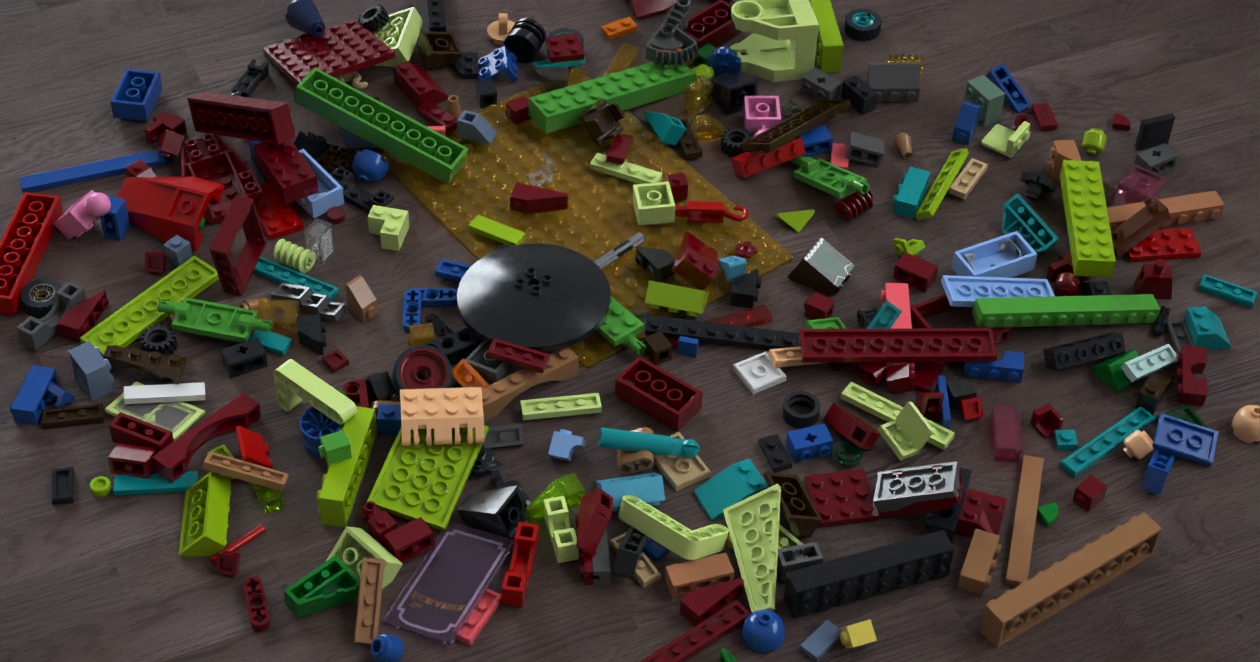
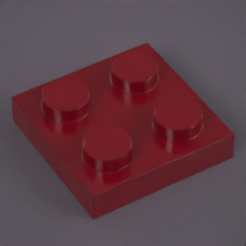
M579 34L545 37L551 63L584 60V52Z

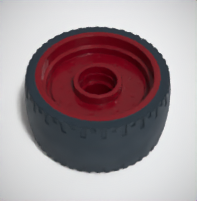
M417 345L405 350L395 362L392 371V384L398 397H400V389L450 388L452 382V367L446 355L437 348L427 345ZM417 375H424L426 380H419Z

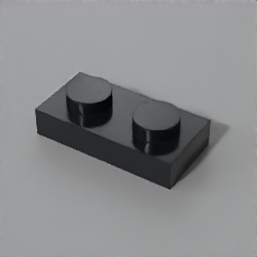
M778 434L759 439L758 445L773 473L792 468L793 463Z

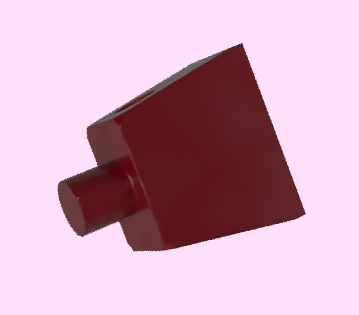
M1156 259L1154 264H1144L1134 282L1135 295L1153 294L1155 299H1171L1173 280L1171 266L1166 265V261L1163 259Z

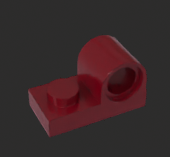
M366 379L345 383L343 394L352 400L356 406L369 408Z

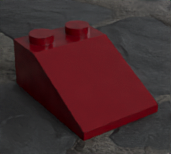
M686 232L672 271L698 289L703 290L715 279L719 267L717 251L689 232Z

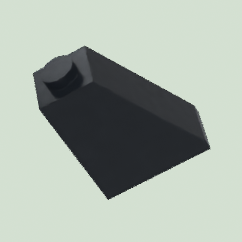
M509 486L468 495L457 511L466 526L511 545L514 542L518 522H520L521 510H524L525 501L518 486Z

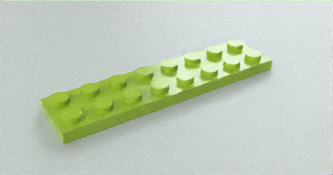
M194 255L81 336V343L84 344L90 341L94 347L100 349L102 357H104L107 345H117L126 348L140 338L142 331L145 332L147 327L151 329V325L155 327L170 316L169 313L158 312L157 307L160 300L177 303V301L183 302L185 297L193 299L219 280L217 270Z

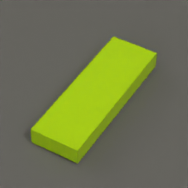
M477 215L468 225L470 231L508 246L520 245L526 238L524 232L481 215Z

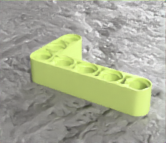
M292 359L287 360L273 371L277 402L286 412H289L305 400L339 425L345 423L358 412L352 400Z
M632 495L623 496L618 514L619 519L688 560H696L723 551L729 532L727 527L720 524H712L696 530H690Z

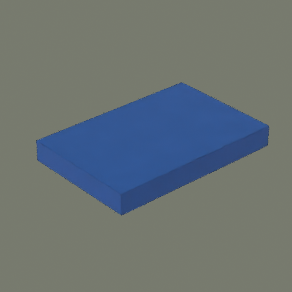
M1161 413L1158 418L1153 449L1211 467L1219 431Z

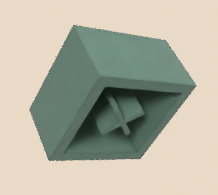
M984 75L967 81L964 101L980 106L977 121L983 127L999 121L1005 93Z

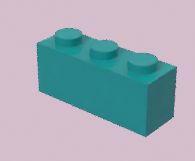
M910 167L908 172L904 173L902 178L903 184H899L897 189L898 195H894L892 201L895 214L915 218V214L929 185L931 172Z

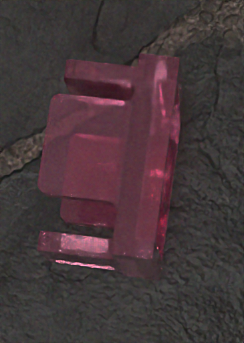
M1134 164L1119 182V193L1122 195L1125 193L1123 201L1125 204L1139 203L1149 196L1152 200L1159 199L1167 178Z

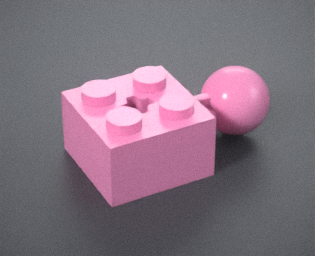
M744 96V129H747L755 137L780 123L779 96Z
M91 190L78 199L53 224L69 240L74 236L78 238L84 232H87L94 225L93 223L100 219V216L109 212L111 201L106 194L95 193Z

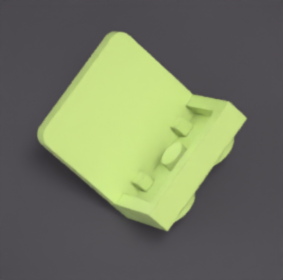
M1024 121L1016 131L996 124L983 138L981 144L1011 158L1030 137V123Z
M913 402L906 403L895 420L880 425L877 430L900 461L918 454L933 433L932 427Z

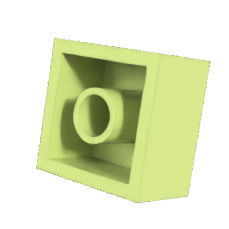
M669 182L633 185L632 201L638 226L674 222L675 203Z

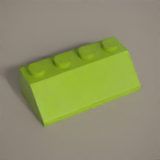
M209 472L185 491L178 556L208 557L215 555L219 550L225 548L227 544L228 513L230 511V480L217 473Z

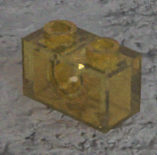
M259 299L258 319L271 320L272 329L274 326H282L283 329H293L294 326H297L300 303L297 300ZM276 311H283L282 318H274Z

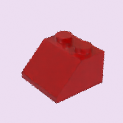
M236 426L241 460L273 469L271 458L266 456L270 455L268 443H264L262 435L242 426Z

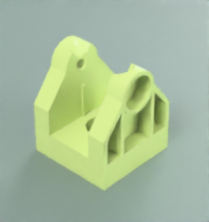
M742 0L733 4L731 7V17L735 28L739 31L753 33L743 41L730 46L732 51L737 52V57L741 58L740 71L771 82L800 80L814 68L819 24L809 0Z

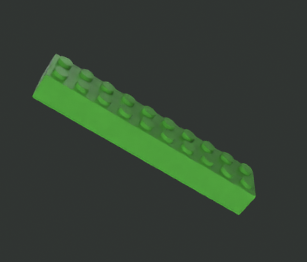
M654 62L642 64L530 97L528 115L545 134L581 124L578 117L602 98L607 100L608 105L617 102L621 110L624 111L690 91L693 87L694 73L684 62L682 66L677 64L676 66L670 65L669 67L665 64L661 67V64L657 63L655 65Z
M316 67L296 86L295 103L447 184L465 164L468 148Z

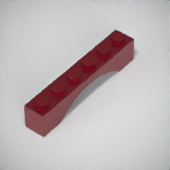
M244 393L232 399L228 404L218 409L214 414L204 419L197 426L152 457L154 472L170 483L174 482L187 472L192 456L203 444L223 433L236 430V426H242L247 429L261 418L260 404Z

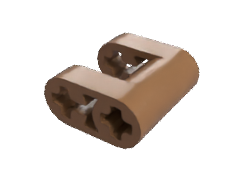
M646 427L631 430L654 434L650 428ZM617 450V471L620 474L629 475L651 469L654 465V455L650 451L632 452Z

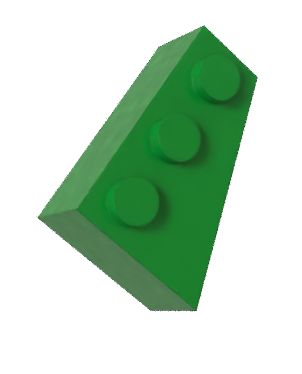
M335 555L285 589L284 604L299 618L358 599L360 580Z

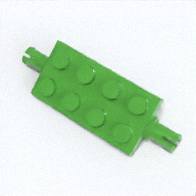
M802 155L791 159L793 164L800 166L798 170L793 171L794 178L837 198H845L848 194L856 191L861 194L868 193L869 191L866 178L825 160H815Z
M611 296L607 317L596 331L614 347L621 343L626 347L629 346L637 355L643 354L647 346L639 341L636 336L644 330V323Z
M187 297L184 298L183 302L177 301V303L160 300L157 307L158 312L174 314V320L171 325L172 330L243 343L248 341L253 330L270 333L272 329V321L258 319L259 312L256 310Z

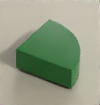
M1055 502L1037 508L1038 516L1047 527L1054 523L1058 515V507Z

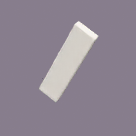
M205 382L124 386L125 405L206 400Z

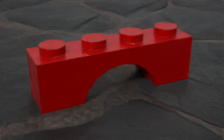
M795 137V140L786 142L784 146L775 148V151L771 153H764V151L756 153L745 152L732 157L735 175L746 178L806 154L802 137Z
M518 522L510 568L508 572H505L501 588L502 604L518 607H523L539 544V525Z

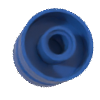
M313 406L308 408L301 415L299 421L305 451L314 458L325 459V457H320L318 446L321 445L320 437L338 432L340 428L344 427L343 424L339 425Z

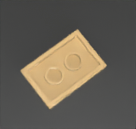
M680 432L671 435L672 438L685 439ZM653 454L654 464L676 492L711 476V471L698 455L693 459H688L681 456Z

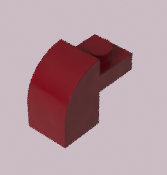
M161 113L153 116V123L144 129L146 142L150 145L158 141L159 135L166 130L183 136L186 135L185 120L172 113Z
M1061 253L1058 261L1049 265L1046 278L1050 282L1055 281L1061 273L1070 272L1074 274L1071 253ZM1077 276L1080 283L1090 279L1087 276Z

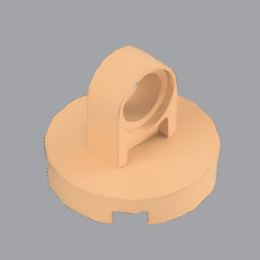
M499 13V20L492 22L487 28L489 41L490 39L493 40L496 45L503 46L505 38L515 24L508 20V13Z

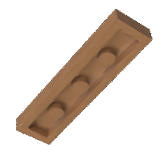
M211 451L205 458L202 469L209 470L212 473L223 474L233 479L244 480L254 485L258 484L279 491H283L289 479L288 473Z
M367 557L362 559L354 644L371 646L373 640L378 635L385 560Z

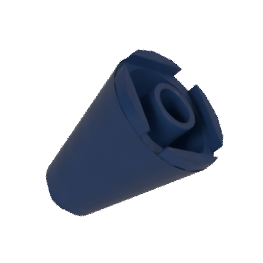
M293 0L288 5L285 18L292 28L314 37H319L324 33L325 24L313 1Z

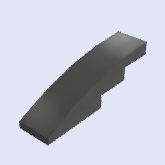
M281 283L270 294L272 298L287 306L310 315L320 314V318L338 321L347 310L344 303L331 302L328 295L315 294L310 287Z

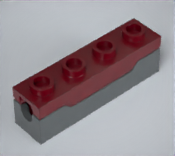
M579 514L575 515L576 527H578ZM607 528L593 557H589L579 550V560H583V564H580V577H584L585 585L610 584L611 570Z

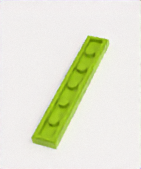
M967 148L951 152L916 212L917 220L933 217L969 154Z

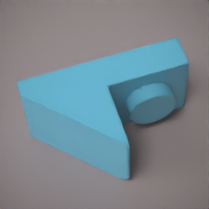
M737 256L718 259V265L724 269L727 283L734 282V279L745 274L746 259Z

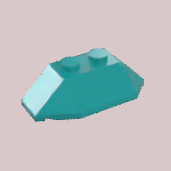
M1018 193L1004 204L1002 232L1005 235L1018 231L1036 253L1046 252L1060 240Z

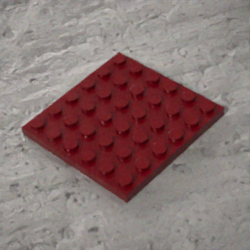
M349 19L342 24L331 25L319 37L302 34L298 38L286 39L282 43L270 44L268 47L263 48L264 55L296 85L314 67L336 78L396 58L395 52L365 27L359 25L354 19Z

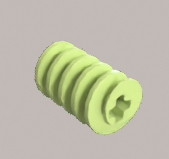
M280 239L275 245L273 252L275 261L299 270L301 273L311 270L316 261L315 252L310 253V250H304L303 247H298L297 244L292 245L290 241L286 242L285 239Z

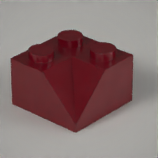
M967 488L955 534L972 539L975 529L999 535L1007 498Z

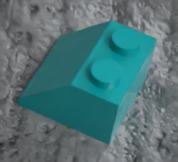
M1206 306L1187 308L1184 320L1196 347H1205L1206 350L1231 348L1230 341L1218 316Z

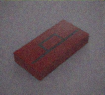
M1049 103L1032 104L1031 110L1040 131L1057 130L1058 124Z

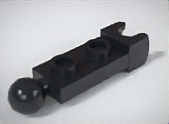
M251 60L247 66L248 69L232 88L231 95L249 97L259 83L268 76V64L264 62L262 65L256 66V60Z

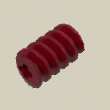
M870 190L865 194L857 191L835 203V212L845 221H851L852 218H856L868 209L873 208L872 193Z

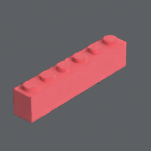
M885 283V289L881 290V301L885 303L887 300L902 310V313L890 329H912L908 283ZM886 362L887 367L910 363L912 370L915 369V362Z

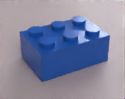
M126 69L110 101L113 118L148 121L162 90L160 72Z

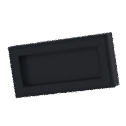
M74 468L52 469V504L74 503Z

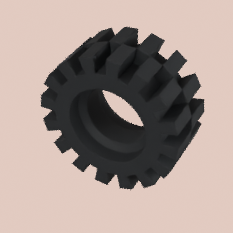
M382 4L372 5L371 8L368 7L366 11L363 10V14L359 15L357 22L373 33V31L376 32L379 28L381 29L383 25L385 26L390 17Z
M730 127L728 131L724 130V133L721 134V151L724 154L728 153L729 157L750 152L742 151L741 144L753 138V136H751L747 129L743 131L741 127L739 129L737 127L731 129Z
M157 324V327L151 325V329L147 327L145 332L142 331V336H140L142 351L170 355V353H175L174 350H177L176 334L172 327H167L165 324L161 327V324ZM158 340H164V342L161 343H153Z

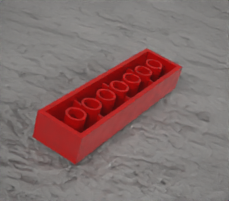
M23 193L0 240V314L16 315L22 302L21 291L25 285L32 281L56 229L53 223L63 214L60 196Z

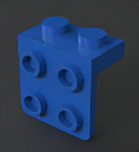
M504 45L492 53L481 57L478 60L479 82L490 80L503 72L512 83L517 81V72L519 70L516 65V55L513 52L511 53Z

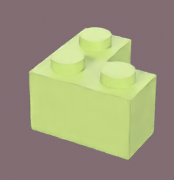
M377 205L372 206L368 215L369 233L380 235L382 249L400 250L409 229L408 211Z

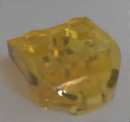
M697 76L695 83L685 86L684 113L687 116L701 112L709 106L713 83L705 76Z

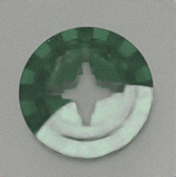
M850 440L839 441L832 448V458L835 459V463H841L842 467L844 465H849L850 467L854 464L859 465L860 461L863 460V449ZM845 450L849 455H851L850 457H847V455L844 454Z

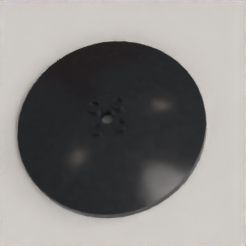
M550 244L515 245L484 256L466 271L457 291V305L460 317L474 335L489 344H492L494 338L540 352L563 349L586 339L604 322L611 303L609 282L598 265L574 250Z

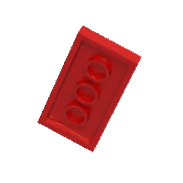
M270 182L260 185L263 195L255 205L262 228L269 241L304 230V225L292 204H284Z
M1191 228L1156 230L1126 252L1129 262L1155 261L1156 259L1200 258L1202 252Z

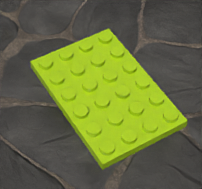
M484 425V440L489 431V426ZM400 428L367 502L372 501L380 510H385L388 513L411 521L422 517L429 527L445 532L483 443L475 444V428H472V444H468L466 439L467 428H459L461 441L460 444H455L454 428H452V444L434 445V429H431V445H427L425 441L426 429H418L419 444L417 446H414L413 430H410L411 446H402Z

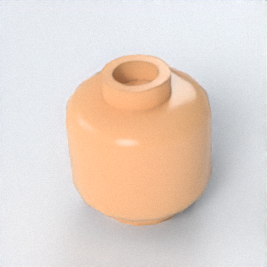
M1135 430L1124 439L1126 447L1123 450L1130 458L1134 456L1136 459L1141 460L1153 450L1152 444L1154 442L1145 431Z

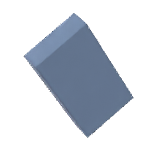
M826 620L800 645V651L817 662L840 640V628Z

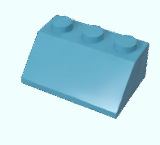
M658 473L596 481L597 488L602 489L613 497L612 511L620 510L619 507L625 495L635 496L651 506L659 505L660 501L665 500L663 477Z

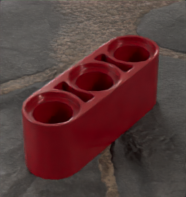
M846 362L843 366L871 386L877 385L887 376V365L883 362Z

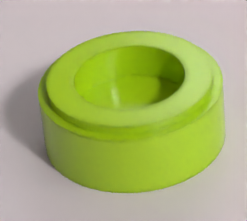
M99 476L90 482V490L94 496L102 497L111 491V482L107 477Z

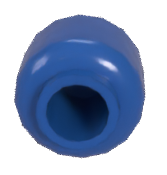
M380 634L373 640L371 652L374 659L378 662H398L404 654V644L398 636Z

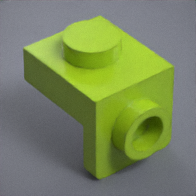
M893 239L894 249L898 256H902L905 252L915 256L919 254L920 250L925 248L922 240L911 239L907 242L905 239Z

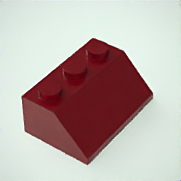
M409 61L393 67L394 83L417 108L430 101L438 104L448 100L449 95L423 68Z

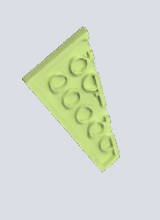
M779 484L723 509L752 613L763 609L775 610L781 486Z

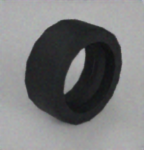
M795 391L785 397L782 416L789 425L795 428H807L813 426L818 421L820 402L815 395L805 391ZM805 405L812 412L804 415L797 414L790 407Z

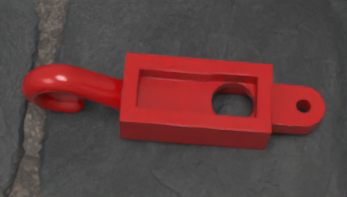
M687 201V206H675L676 217H687V222L723 223V217L741 222L748 217L749 212L743 206H734V210L743 212L742 215H735L724 208V202Z

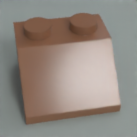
M1074 140L1053 141L1052 148L1049 149L1050 158L1046 163V170L1050 173L1051 179L1061 184L1060 172L1063 160L1082 161Z

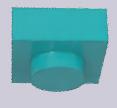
M1055 430L1054 439L1057 450H1077L1078 442L1075 430Z

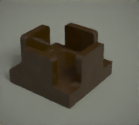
M604 98L598 100L578 117L596 146H600L624 130V127L621 126L618 120L623 119L625 114L617 102L608 105L607 100Z

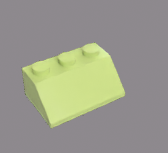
M346 526L326 560L328 561L336 555L359 580L363 557L385 560L382 589L394 580L403 565L362 528Z

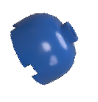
M363 149L362 152L358 150L352 163L353 171L363 183L378 182L384 178L390 167L387 160L384 163L381 160L382 156L371 150Z
M766 609L757 610L745 619L741 635L747 648L756 653L768 654V651H776L783 645L785 627L781 618L773 611Z

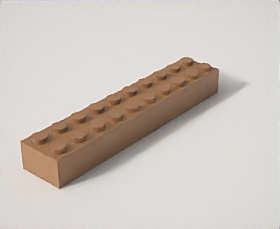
M1145 512L1139 516L1132 517L1127 523L1118 525L1107 535H1101L1095 542L1087 543L1078 552L1070 553L1061 562H1055L1049 569L1039 571L1030 580H1024L1013 590H1007L996 600H990L985 605L980 632L996 648L1001 647L1153 556L1162 528Z

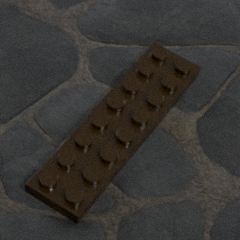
M850 99L821 100L742 143V151H750V153L764 151V153L774 152L775 148L784 146L786 142L795 140V137L804 135L807 130L815 129L816 125L823 124L825 120L832 119L836 114L845 112V109L851 106Z

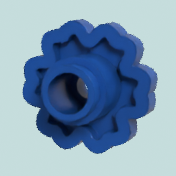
M724 46L712 51V55H709L707 58V66H711L714 74L717 76L730 71L740 70L741 58L737 57V52Z

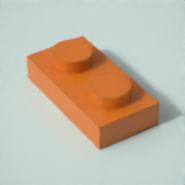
M630 17L601 26L602 34L609 41L638 31V25Z
M462 359L452 370V376L462 387H481L483 389L489 386L465 359Z

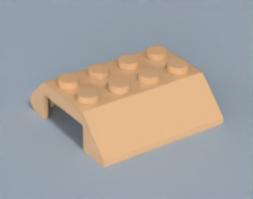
M481 387L400 389L402 446H411L410 430H413L414 446L419 444L418 429H426L425 441L427 445H431V429H434V445L452 444V428H454L455 444H460L461 441L459 428H467L466 439L468 444L473 442L472 428H475V444L484 443V414Z

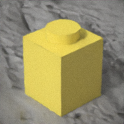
M871 619L840 628V639L846 649L877 641Z

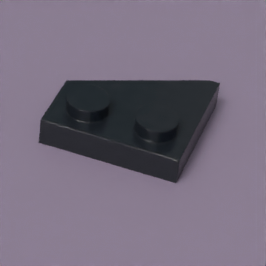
M462 52V57L451 63L452 68L458 72L461 79H478V52Z

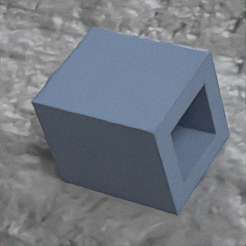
M175 235L163 245L166 261L176 267H179L193 257L190 242L178 235Z

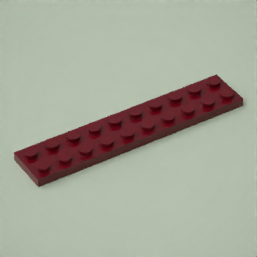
M992 328L799 329L802 363L992 362L997 360Z

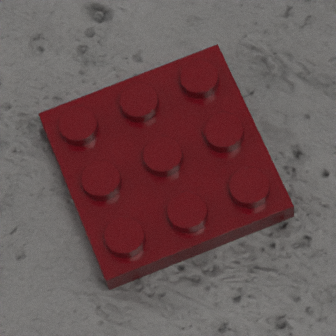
M864 469L805 476L804 482L808 495L822 518L818 528L879 520V513L873 502L874 498Z

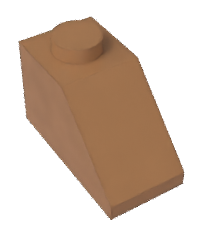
M359 275L346 284L348 311L362 322L374 317L378 313L377 299L364 278Z

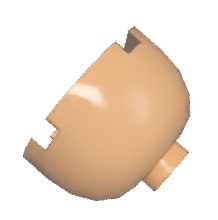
M1246 405L1239 409L1231 423L1234 435L1246 443L1252 444L1253 441H1260V406Z

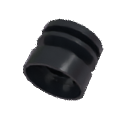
M521 18L515 22L505 38L503 46L505 45L511 53L513 52L516 55V62L529 63L534 60L544 44L546 32L542 25L534 19Z

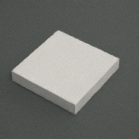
M766 351L733 364V370L752 394L786 381L787 376L779 367H773Z

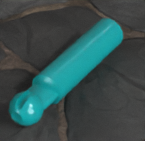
M601 427L599 432L598 447L632 452L647 450L655 455H673L688 459L695 458L700 450L698 443L693 439H678L665 435Z

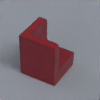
M1048 403L1033 410L1030 424L1046 439L1053 436L1055 430H1061L1063 417Z

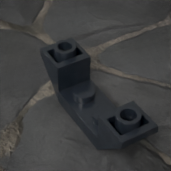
M341 166L330 173L343 187L344 200L368 214L373 205L385 207L394 200V196L381 189L372 195L354 184V174Z

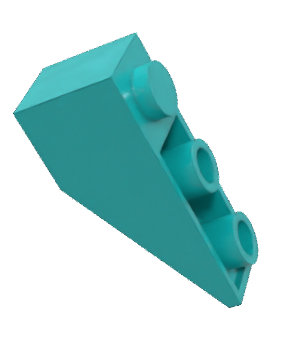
M643 111L646 121L651 124L653 131L659 136V140L666 145L676 146L686 131L682 122L665 114Z

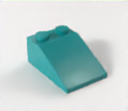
M749 458L732 464L696 488L694 495L711 522L725 518L723 509L767 489L768 486Z

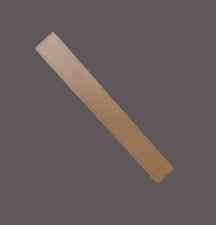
M1023 456L1005 584L1019 586L1022 581H1028L1044 458Z

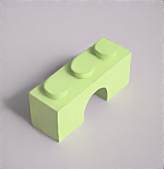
M564 496L544 499V518L557 562L578 560L577 537L574 528H570L569 511Z

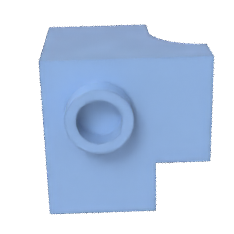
M560 429V432L554 431L548 455L551 458L571 462L573 453L577 449H584L586 440L583 437L572 435V432Z

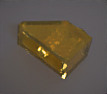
M708 114L690 117V126L698 143L721 139V134L725 130L723 124Z

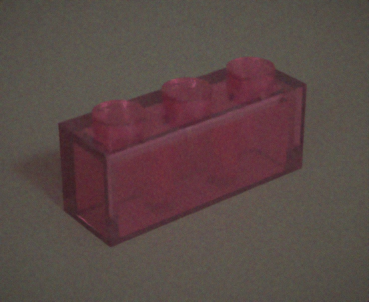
M993 403L990 419L994 461L1019 462L1020 454H1024V442H1021L1023 428L1019 427L1021 413H1018L1017 404Z

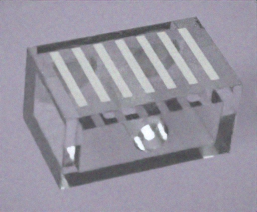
M316 218L304 231L306 249L310 250V253L315 252V262L324 264L335 251L333 227L331 223Z

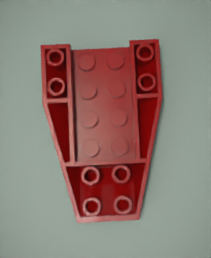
M126 177L117 198L126 200L129 221L164 243L178 235L189 241L191 250L197 252L204 237L198 230L210 200L219 202L225 185L197 177Z

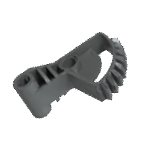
M675 0L664 22L646 45L645 58L654 62L655 65L657 63L661 64V67L663 64L669 67L670 65L676 66L677 64L682 66L683 62L688 64L689 60L693 61L694 58H698L699 48L696 45L697 41L683 32L688 28L691 0ZM681 47H684V48H685V49L679 50V51H671V50L679 49V48H681Z

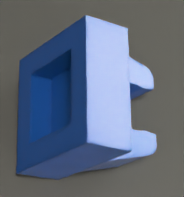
M50 383L47 388L50 391L47 401L53 404L57 399L54 406L62 408L67 402L72 403L75 396L53 383Z

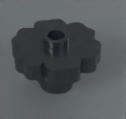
M1023 172L1020 181L1027 185L1025 197L1036 202L1042 198L1044 192L1054 193L1057 187L1056 183L1041 174Z

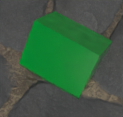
M1128 350L1125 353L1110 356L1091 367V370L1117 393L1143 379L1131 382L1121 368L1125 362L1139 357L1137 350Z

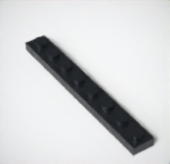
M647 315L645 335L661 331L665 337L679 339L680 336L698 339L702 342L768 350L798 347L799 333L654 315Z

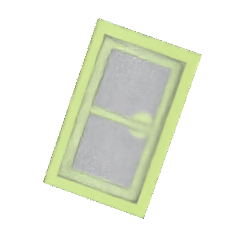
M136 381L131 386H142L144 384ZM124 392L105 408V412L113 416H117L122 412L169 430L173 434L174 441L205 414L204 410L183 401L125 405Z

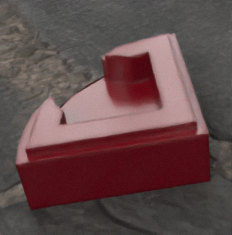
M1114 112L1112 128L1130 130V121L1125 116Z

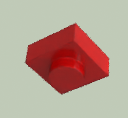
M980 397L959 400L962 420L983 417Z

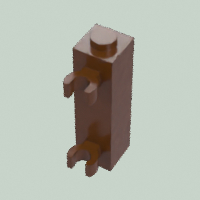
M1149 196L1144 200L1145 207L1118 227L1115 222L1110 225L1114 254L1118 258L1171 220L1168 208L1158 199L1152 201Z

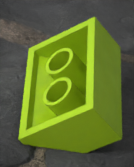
M649 280L645 303L649 304V308L660 310L661 306L668 307L669 312L679 313V310L687 311L686 315L697 317L698 313L703 314L709 292Z

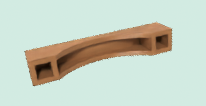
M569 347L550 354V360L543 373L523 368L483 388L484 422L497 416L508 403L530 387L547 381H565L578 374L579 357Z

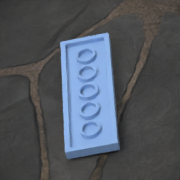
M943 275L941 279L948 301L951 306L973 307L976 298L1055 296L1047 279Z

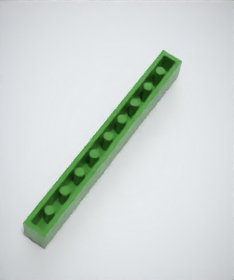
M1153 294L976 298L972 315L978 328L1148 324L1156 322L1161 309Z

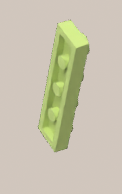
M597 153L590 163V169L637 184L658 183L662 179L661 172L624 161V164L607 162L606 155Z
M599 393L520 400L523 420L602 413Z

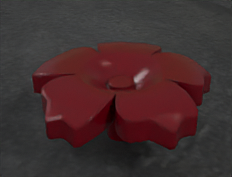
M747 241L743 242V244L738 242L736 244V254L740 257L745 255V258H751L757 253L758 248L752 246V242Z

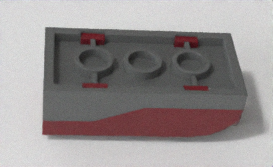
M956 461L878 472L873 502L880 517L888 518L949 509L954 504L960 503V488L963 487V476L959 464Z

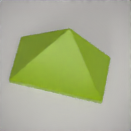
M813 209L775 214V218L799 233L814 215L815 211Z

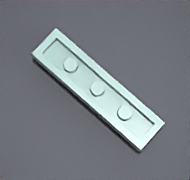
M1166 344L1125 362L1121 368L1131 382H1134L1176 363V353L1169 344Z

